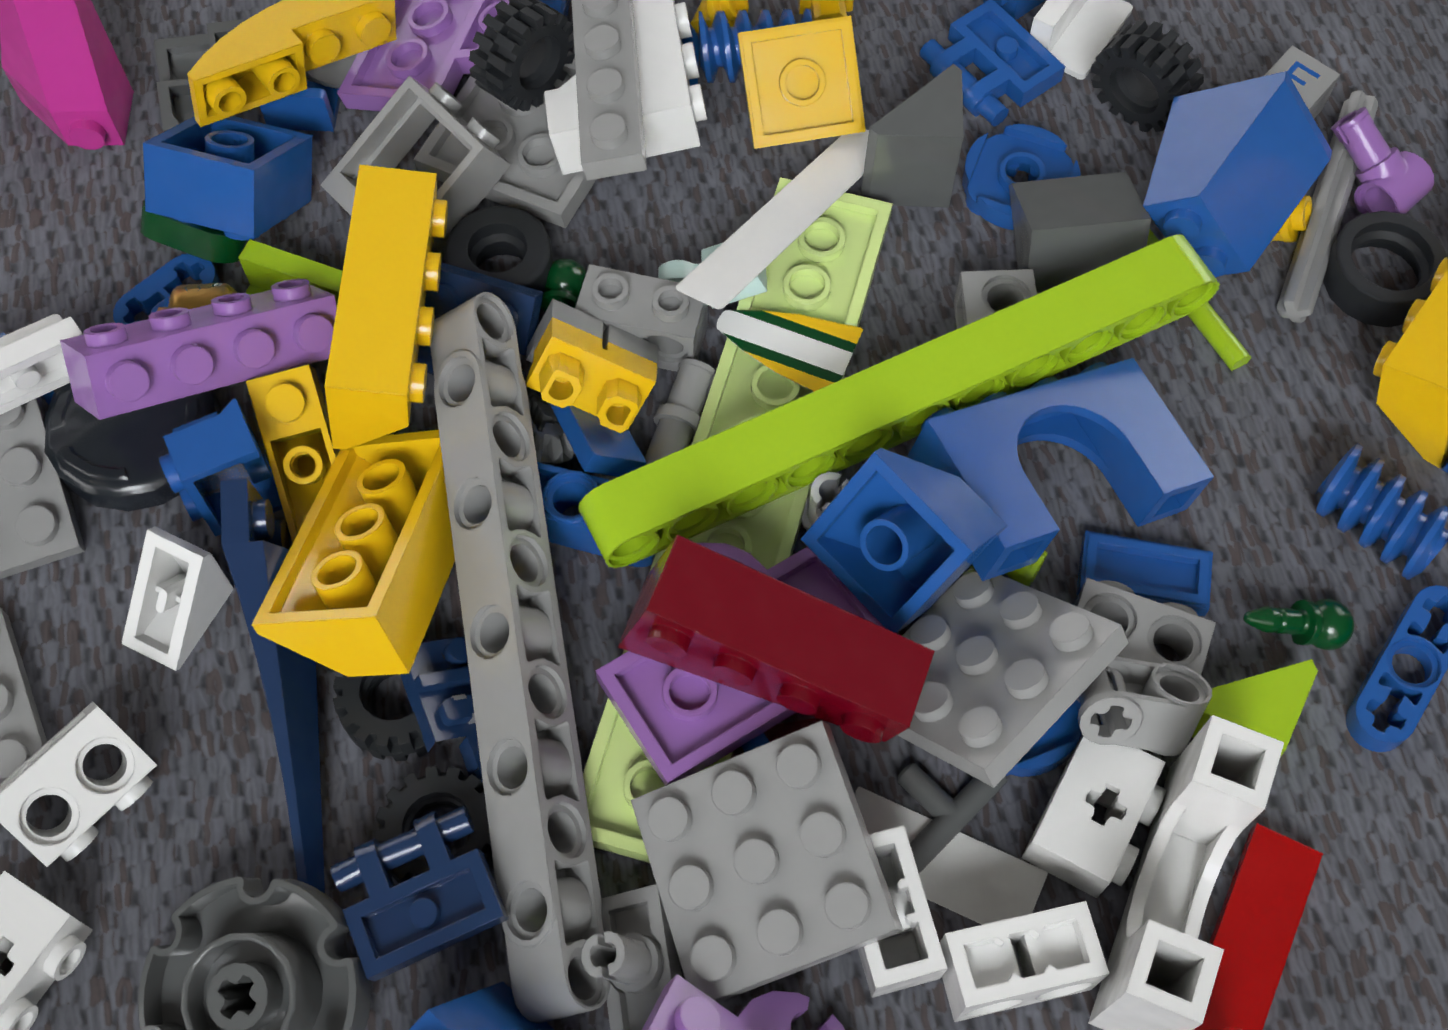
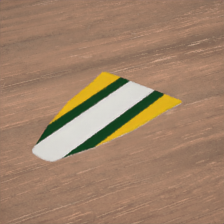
M725 310L717 321V329L745 353L773 372L813 392L842 379L863 331L861 327L840 324L801 314L762 310Z

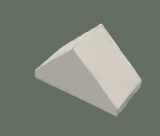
M156 526L148 529L121 644L175 671L179 670L234 590L213 555Z

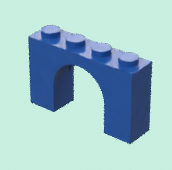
M1134 358L1107 365L1105 362H1098L1087 367L1080 374L1060 380L1056 377H1048L1037 382L1030 389L1007 395L1005 392L994 393L977 405L957 411L951 407L941 409L930 415L922 423L921 432L908 454V457L912 460L960 477L1008 525L972 563L982 582L1036 563L1060 530L1022 469L1017 445L1030 441H1050L1068 446L1086 456L1103 473L1137 527L1188 509L1214 478V475Z

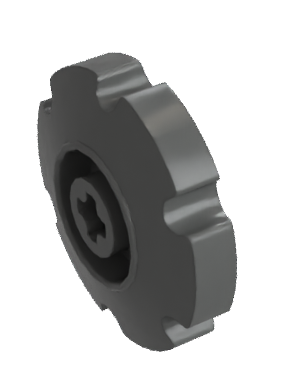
M258 877L229 878L202 889L191 896L172 914L171 920L176 928V936L171 945L152 946L146 957L141 974L138 995L140 1030H365L369 1018L371 980L366 978L360 958L349 956L345 950V938L350 931L342 908L322 891L295 879H273L266 892L263 889L261 879Z

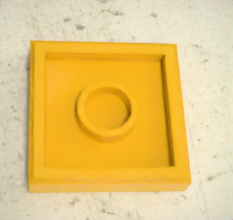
M851 15L737 33L754 149L866 132Z

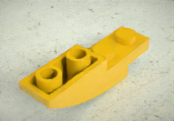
M282 0L245 20L220 38L201 56L187 74L195 121L200 127L306 90L307 71L397 40L395 0Z

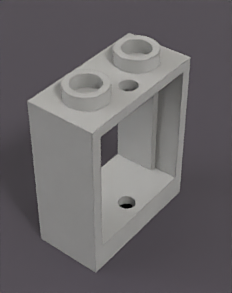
M408 76L322 182L321 186L351 215L359 164L395 168L436 118L470 150L437 191V199L448 200L445 238H433L432 252L439 253L445 246L452 228L466 215L474 211L511 164L494 149L501 140L490 129L474 117L467 123L457 114L463 107V104L437 82L428 89L411 76Z

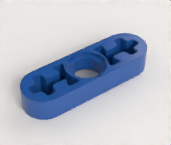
M1440 585L1426 587L1407 604L1349 706L1346 714V725L1352 738L1362 747L1374 752H1387L1397 748L1410 737L1448 669V587ZM1433 607H1437L1445 612L1442 620L1445 625L1428 641L1419 635L1426 629L1431 620V613L1429 611ZM1396 654H1408L1416 658L1424 668V681L1414 684L1401 679L1394 671L1392 665L1393 656ZM1390 694L1400 700L1393 706L1388 715L1387 722L1390 726L1381 732L1372 726L1375 719L1372 712Z

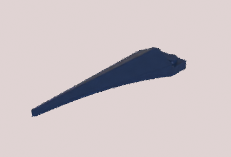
M248 478L220 480L221 545L242 606L272 721L284 782L297 880L325 893L316 662L258 635L251 625L289 551L287 525L284 520H278L273 513L270 500L263 499Z

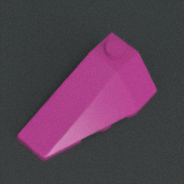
M0 0L1 64L21 102L68 146L96 150L104 145H125L134 91L92 1Z

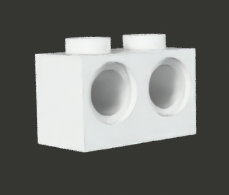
M92 701L0 784V823L46 867L59 856L68 862L81 853L95 839L99 830L93 824L115 805L120 811H123L147 791L153 783L147 774L157 764ZM101 744H111L118 747L121 751L122 762L119 770L113 776L104 780H94L83 773L84 757L93 747ZM44 795H57L68 802V813L64 821L57 827L48 830L37 829L30 825L26 820V814L31 803Z
M1086 901L945 933L940 941L948 968L943 974L942 979L954 1022L1089 991L1109 975Z

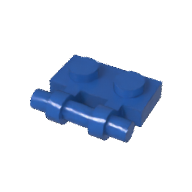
M994 0L986 1L950 24L948 40L954 45L945 50L935 39H931L923 45L919 56L930 65L929 71L934 78L952 64L962 70L963 106L975 117L981 114L993 127L1002 123L1009 113V110L998 98L1006 94L1021 108L1061 82L1066 67ZM974 63L986 76L978 81L965 67Z

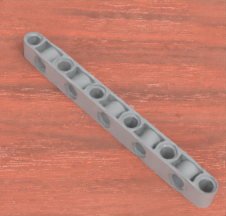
M482 292L434 320L433 337L430 347L435 379L434 398L495 881L509 916V920L502 922V926L505 932L512 993L515 1005L522 1016L530 1022L543 1023L600 1008L607 1000L610 980L590 976L584 969L581 960L585 941L595 934L604 936L601 918L602 901L527 388L521 369L516 328L513 316L507 305L496 295Z

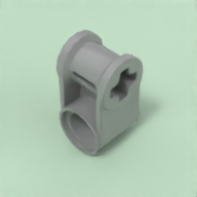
M1116 656L1076 699L1081 704L1077 719L1082 735L1091 742L1100 745H1119L1149 750L1163 756H1176L1181 754L1187 747L1212 697V689L1201 675L1188 667L1175 663L1159 664ZM1107 672L1110 674L1112 684L1109 682ZM1096 713L1099 714L1102 725H1099Z

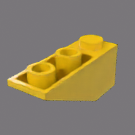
M309 364L246 381L292 542L299 532L338 455V449H333L328 411L316 370Z

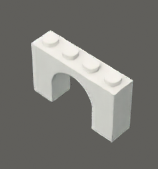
M1212 715L1172 764L1163 787L1166 789V794L1153 819L1107 963L1109 975L1101 982L1088 1022L1089 1024L1103 1030H1194L1203 1024L1224 949L1198 939L1204 913L1217 876L1233 843L1243 829L1265 810L1284 742Z

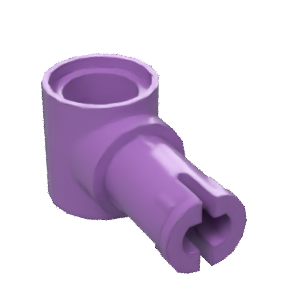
M1366 107L1347 114L1332 126L1331 130L1339 141L1342 142L1358 168L1355 176L1361 185L1357 187L1354 193V202L1358 211L1362 214H1365L1367 211L1369 213L1388 211L1406 214L1431 191L1434 185V174L1431 167L1423 158L1415 153L1400 152L1397 147L1390 148L1374 124Z

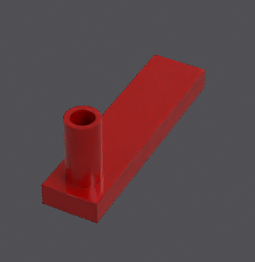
M1258 823L1250 829L1209 944L1224 949L1203 1024L1194 1030H1263L1323 856L1322 852Z

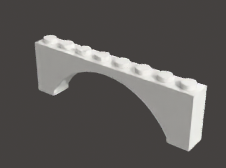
M633 0L646 158L699 147L701 145L696 122L707 120L701 85L690 86L689 84L690 79L699 78L700 76L693 42L682 44V39L692 37L686 3L675 4V0ZM575 74L561 87L544 91L549 136L563 175L583 171L580 155Z

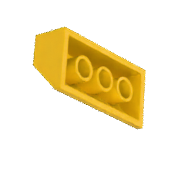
M359 164L324 385L333 449L347 450L409 427L412 402L424 403L427 364L417 363L419 345L431 347L434 307H425L427 290L438 292L441 253L432 252L434 237L445 238L448 217V200L437 199V173Z
M1447 257L1442 260L1434 274L1430 286V292L1432 293L1426 301L1419 298L1414 301L1403 323L1402 333L1404 334L1398 343L1389 340L1384 345L1373 370V375L1380 377L1376 404L1421 457L1438 468L1442 467L1448 457Z
M439 430L385 435L347 450L340 449L251 624L258 635L347 677L410 673L455 562Z

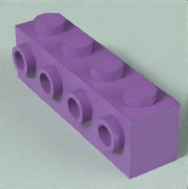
M291 279L273 284L271 286L272 290L251 295L247 293L226 294L212 299L210 305L189 310L180 307L159 310L151 313L148 316L149 319L126 325L123 323H105L89 327L83 331L84 335L60 340L74 401L101 420L329 359L337 309L335 295L310 285L309 280Z

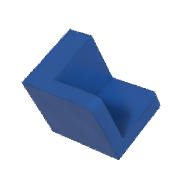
M307 81L306 90L259 107L265 123L288 130L334 132L340 97L337 94L339 88H331L313 81Z

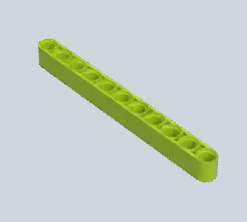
M1176 234L603 483L583 497L579 503L578 510L608 567L619 568L631 565L667 549L676 535L686 539L692 538L808 486L823 473L839 472L868 459L874 451L880 448L888 450L917 437L921 432L922 423L930 415L941 409L951 407L957 411L977 405L994 393L1005 392L1007 395L1013 394L1189 315L1205 305L1216 294L1220 283L1184 235Z

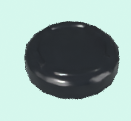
M68 383L54 392L44 417L46 431L44 452L69 490L96 507L129 512L163 505L180 495L179 492H173L159 462L160 456L169 453L163 436L172 433L174 428L214 412L220 414L221 405L213 390L99 420L75 403L71 384Z

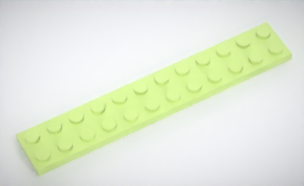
M780 177L774 196L792 180ZM845 192L766 267L767 292L739 300L736 310H762L801 314L859 327L890 221L893 203ZM727 338L692 445L810 394L813 391L773 372ZM812 484L689 538V540L695 543L729 544L749 552L768 570L792 556ZM666 549L655 554L650 571ZM608 698L583 772L593 847L650 863L631 800L665 785ZM734 751L727 754L718 761L714 762L713 764L709 765L705 769L733 758Z

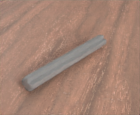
M1363 90L1352 92L1350 98L1343 103L1338 121L1355 110L1358 111L1362 107L1367 108L1374 121L1378 108L1376 97L1365 95ZM1334 133L1330 143V148L1332 149L1331 160L1319 176L1312 197V214L1306 231H1301L1277 304L1279 316L1289 318L1292 322L1296 323L1304 322L1306 317L1313 313L1328 266L1330 250L1336 241L1356 178L1355 172L1358 169L1342 142L1339 141Z

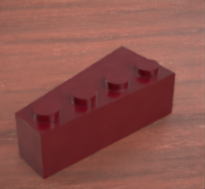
M676 535L647 575L618 644V648L782 705L794 712L810 715L838 725L847 735L868 743L886 742L910 728L935 652L930 648L680 535Z

